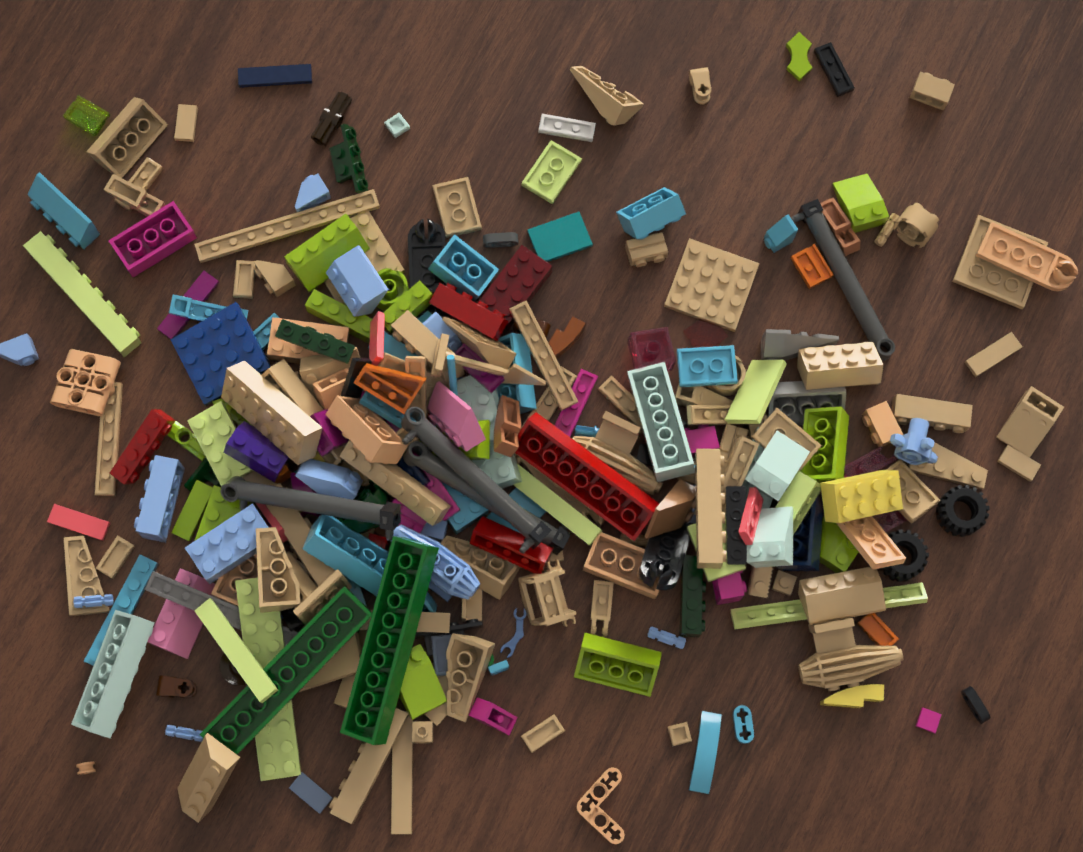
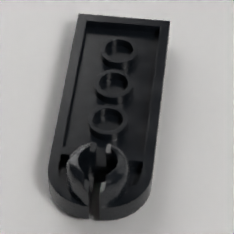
M421 219L408 233L410 288L420 280L434 294L439 283L444 285L446 283L429 271L428 268L446 246L445 233L440 225L427 219L428 238L425 239L424 219ZM431 304L417 317H421L426 311H429L431 314L437 312L440 316H449V314Z
M685 522L679 529L648 539L639 567V576L645 584L653 587L658 576L659 581L656 589L670 590L676 586L690 540L687 526L694 523Z

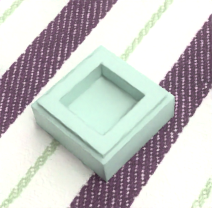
M400 113L384 122L394 138L410 129L409 124Z

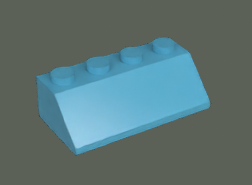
M40 172L36 175L28 192V196L32 200L30 204L37 211L41 209L44 212L42 215L50 223L54 221L59 232L63 235L67 233L70 236L69 241L75 247L79 245L82 249H85L100 235L97 228L81 210Z
M510 333L500 337L498 341L516 353L511 366L517 364L532 373L530 350L522 334ZM501 383L496 388L499 400L504 395L519 401L520 414L537 409L534 385Z

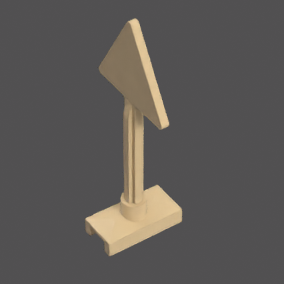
M442 333L440 339L437 340L430 376L438 377L443 371L444 363H447V356L454 355L455 364L495 375H502L505 379L502 383L546 385L545 380L517 364H513L509 370H506L499 366L448 352L449 335Z

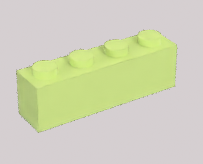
M800 471L796 473L775 507H793V535L821 492L820 483Z

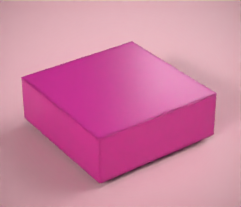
M922 707L915 727L935 734L942 714Z

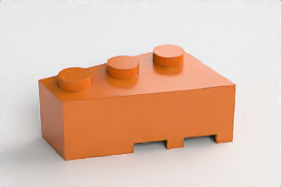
M366 363L354 384L402 414H405L427 378Z

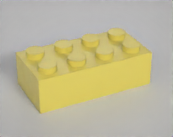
M880 470L820 483L825 522L842 523L903 509L899 470Z

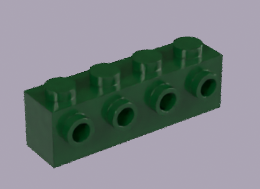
M685 555L681 569L679 632L681 637H700L702 632H705V620H702V612H705L706 602L702 600V593L706 592V581H703L704 570L703 568H697V556Z

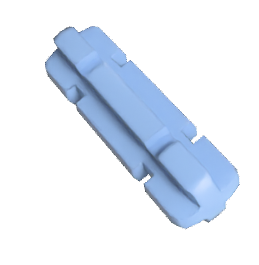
M112 594L85 596V598L78 596L73 599L75 608H83V606L97 607L102 606V604L111 606L114 603Z
M653 626L649 628L647 634L648 638L654 640L657 638V641L671 646L674 644L675 647L683 649L686 643V638L676 637L675 634L664 630L658 631V628Z
M167 725L165 735L174 737L175 735L177 738L194 739L199 742L203 740L199 735L202 732L201 730L195 731L194 729L179 726L176 728L174 725Z

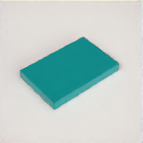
M580 212L527 230L536 255L546 262L593 246Z

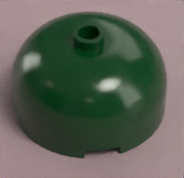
M372 480L369 481L370 484L367 486L361 485L357 496L353 499L381 505L390 502L388 492ZM335 517L349 529L359 534H364L380 526L378 524Z

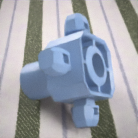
M912 418L907 434L891 435L890 442L896 446L895 458L911 465H920L926 462L933 464L937 462L938 456L932 451L935 442L930 438H926L929 428L928 421L921 418Z

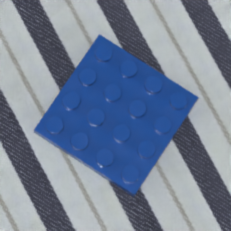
M237 302L170 339L205 406L221 398L228 367L246 361L261 375L271 367Z

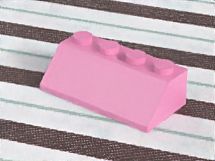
M438 381L435 384L427 407L430 413L428 418L433 425L437 426L440 432L445 433L449 440L452 439L457 447H461L467 452L486 440L472 408Z
M181 568L175 581L211 595L215 583L209 584L205 578ZM166 599L147 642L188 659L202 629L203 622L194 610Z

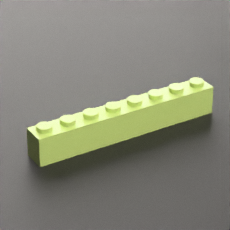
M40 231L23 245L24 248L120 354L126 357L142 343L138 338L140 336L139 332L134 327L130 329L126 325L128 323L127 319L121 313L117 315L114 312L115 306L109 300L107 302L103 300V293L97 287L92 288L90 285L92 281L85 274L81 276L78 272L80 268L74 261L69 262L66 259L68 255L61 247L57 249L54 246L56 242L49 234L45 236Z

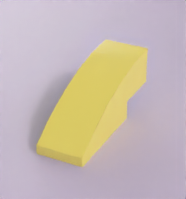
M870 684L848 688L820 701V705L860 709L864 707V701H884V685Z

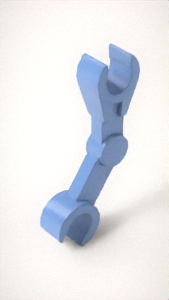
M517 608L514 610V618L516 619L515 635L501 647V653L505 648L511 650L507 658L513 655L517 643L524 636L523 620L527 614L525 609L522 617L516 615Z

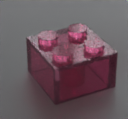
M668 327L630 333L627 343L634 369L665 362L667 371L673 370L676 358Z

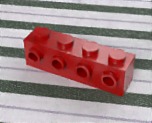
M448 282L446 285L439 283L429 301L430 304L498 341L508 323V320L504 319L505 314L496 309L494 312L488 310L489 305L480 300L478 303L472 301L473 296L464 291L462 294L456 292L457 287Z
M152 409L109 474L124 485L134 484L139 479L144 467L149 464L154 452L161 446L164 437L171 431L172 425L176 420L161 409Z
M484 516L481 517L474 528L469 543L535 574L543 573L546 562H549L553 551L552 547L540 543L535 549L530 547L525 553H521L519 549L524 543L525 537L521 533Z

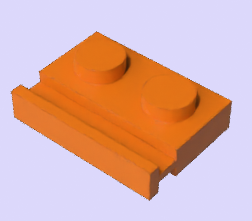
M815 244L792 255L790 258L809 289L832 278L834 275Z

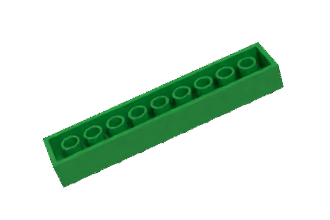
M393 536L340 733L371 745L386 744L438 554V547L405 537Z
M344 586L263 669L278 691L261 703L247 685L199 735L204 739L207 733L238 755L371 618L372 611Z

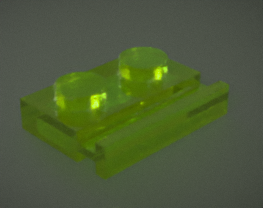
M77 95L75 102H72L63 115L64 119L94 136L97 135L105 124L107 117L110 116L109 112L80 95Z

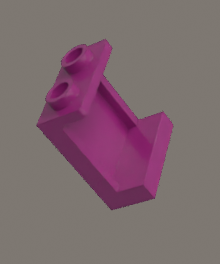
M328 409L310 416L322 427L317 448L322 457L329 454L335 448L347 445L349 439L342 435V431L338 427L331 424V420L325 415Z

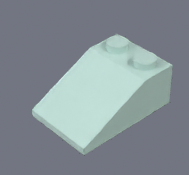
M776 431L745 480L779 501L810 451L779 431Z
M792 506L761 509L752 545H747L748 564L755 568L793 565Z

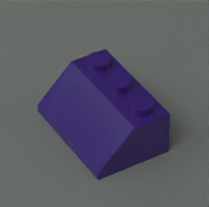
M245 421L235 429L227 441L223 452L274 483L290 459L267 437L262 435L259 430Z

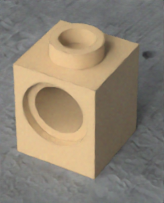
M432 721L412 722L413 744H433Z

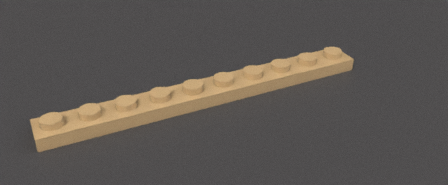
M372 189L195 243L194 245L199 261L203 263L333 223L345 213L350 218L361 212L379 209L380 205L375 191Z

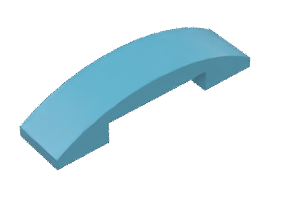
M173 294L169 314L202 322L223 310L226 306L192 300V298ZM241 309L247 319L249 310Z
M707 711L701 712L689 791L705 794L710 792L722 714Z

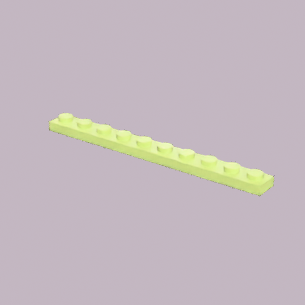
M923 583L883 588L886 608L927 603L928 600ZM800 599L734 608L730 612L734 629L807 619Z

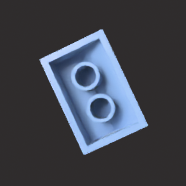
M356 246L334 260L326 271L327 276L354 317L371 314L389 290L360 246Z

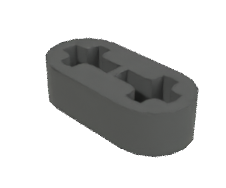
M514 232L483 235V246L486 248L513 247L519 244L518 234Z

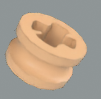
M95 762L77 764L76 767L79 768L77 775L96 772V769L93 768Z

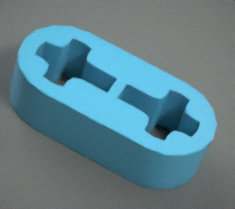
M740 705L732 713L736 740L746 744L753 740L754 728L750 709L745 705ZM740 709L747 713V716L744 717V723L741 722V717H737ZM742 726H745V731L750 733L747 740H744L739 735V733L743 732Z

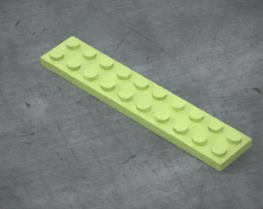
M258 577L236 580L242 639L264 669L285 647L281 611L260 613ZM291 699L255 736L261 781L301 775Z

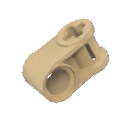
M708 67L689 70V80L695 102L700 105L707 104L711 93Z

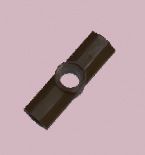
M338 92L330 106L323 110L320 122L311 135V139L317 144L325 146L334 130H338L341 126L344 114L352 102V98L348 94Z

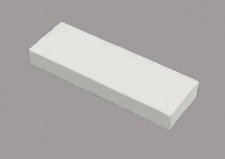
M542 114L538 133L592 142L596 123Z

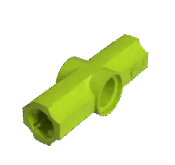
M175 421L167 436L203 461L206 456L195 435L188 428ZM190 435L188 441L181 442L182 436Z

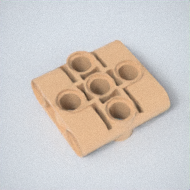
M70 349L63 368L57 372L58 382L50 403L59 408L102 416L108 398L115 391L113 384L121 362L112 357Z

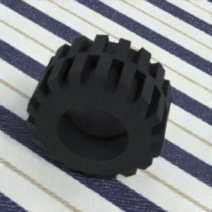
M959 485L951 488L942 496L938 504L939 506L936 507V512L939 513L936 518L941 520L939 525L941 527L945 526L946 529L944 531L947 533L951 531L953 536L959 534L960 537L969 536L985 525V520L989 517L987 512L990 510L989 506H986L987 498H982L984 494L982 492L977 493V488L975 487L969 489V485H964L963 487ZM954 502H964L969 506L972 513L969 521L961 520L955 515L953 509Z
M902 529L890 533L888 536L896 546H903L909 550L912 557L911 564L908 566L899 564L879 568V570L883 569L884 572L882 574L884 576L889 575L891 580L908 581L921 573L927 565L928 561L926 559L929 557V553H926L928 547L923 545V538L918 539V534H911L910 530L903 532Z

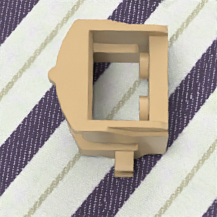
M555 559L556 564L554 567H551L550 562H546L547 569L544 570L543 574H529L518 578L522 602L531 625L549 626L562 621L563 626L567 627L566 622L568 619H571L572 623L576 624L574 617L576 611L568 609L559 579V575L564 574L565 570L560 566L558 559ZM526 584H534L542 617L535 619Z

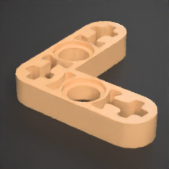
M613 767L607 769L577 803L576 809L608 842L619 844L624 839V830L599 807L622 779L621 772ZM608 772H616V778L618 780L616 782L612 780L608 784L609 786H611V789L608 790L607 786L601 783L600 781L601 779H603L604 782L607 781V779L609 778ZM596 786L604 788L605 794L603 797L597 798L594 795L593 790ZM590 794L592 799L598 801V803L595 805L592 802L589 805L591 810L589 812H582L580 804L581 802L587 803L590 798L586 796ZM603 815L606 818V824L603 827H598L595 824L596 816ZM610 822L613 824L610 827L613 831H620L619 837L621 838L619 840H612V834L608 830L606 834L602 831L608 827Z

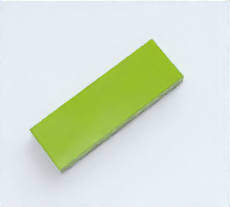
M196 480L171 533L191 541L206 509L213 489L212 486Z

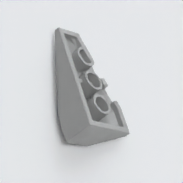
M766 329L761 339V360L786 361L798 357V351L802 348L835 346L839 341V336L825 334L809 336L807 332L791 334V330Z

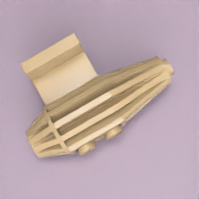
M605 411L602 417L604 420L596 437L574 436L572 438L643 492L652 495L655 492L659 493L663 483L657 482L655 473L630 454L637 439L643 433L641 427Z
M853 618L808 625L809 632L813 634L816 653L798 664L802 684L828 688V691L839 690L841 685L846 684L848 687H855L860 685L859 682L899 666L901 661H903V653L897 646L856 645L852 629L855 626Z

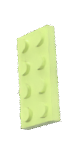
M220 401L187 420L221 487L234 476L244 477L254 471L223 453L227 441L236 429L223 402Z

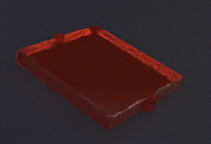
M701 319L683 331L691 341V345H694L696 348L714 347L728 337L721 326Z

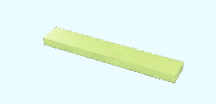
M517 464L522 482L513 485L591 546L602 530Z
M209 598L199 606L195 613L259 702H265L278 691L274 683L213 599Z

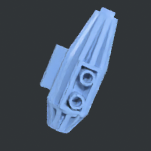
M402 524L394 529L393 536L409 538L439 548L429 589L446 602L452 596L469 600L480 586V582L470 565L434 539Z

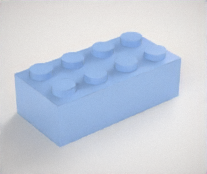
M155 455L154 460L150 462V477L145 481V496L140 500V515L136 517L134 523L135 531L142 538L165 543L167 541L185 470L178 459Z
M252 503L186 546L185 549L205 580L211 584L257 554L256 528L269 527Z

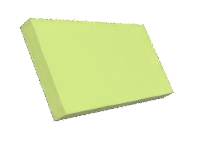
M784 360L751 361L745 379L739 387L725 417L727 424L761 423L787 365Z

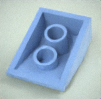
M315 459L301 463L295 475L318 494L352 500L357 496L363 482L360 475L349 468Z

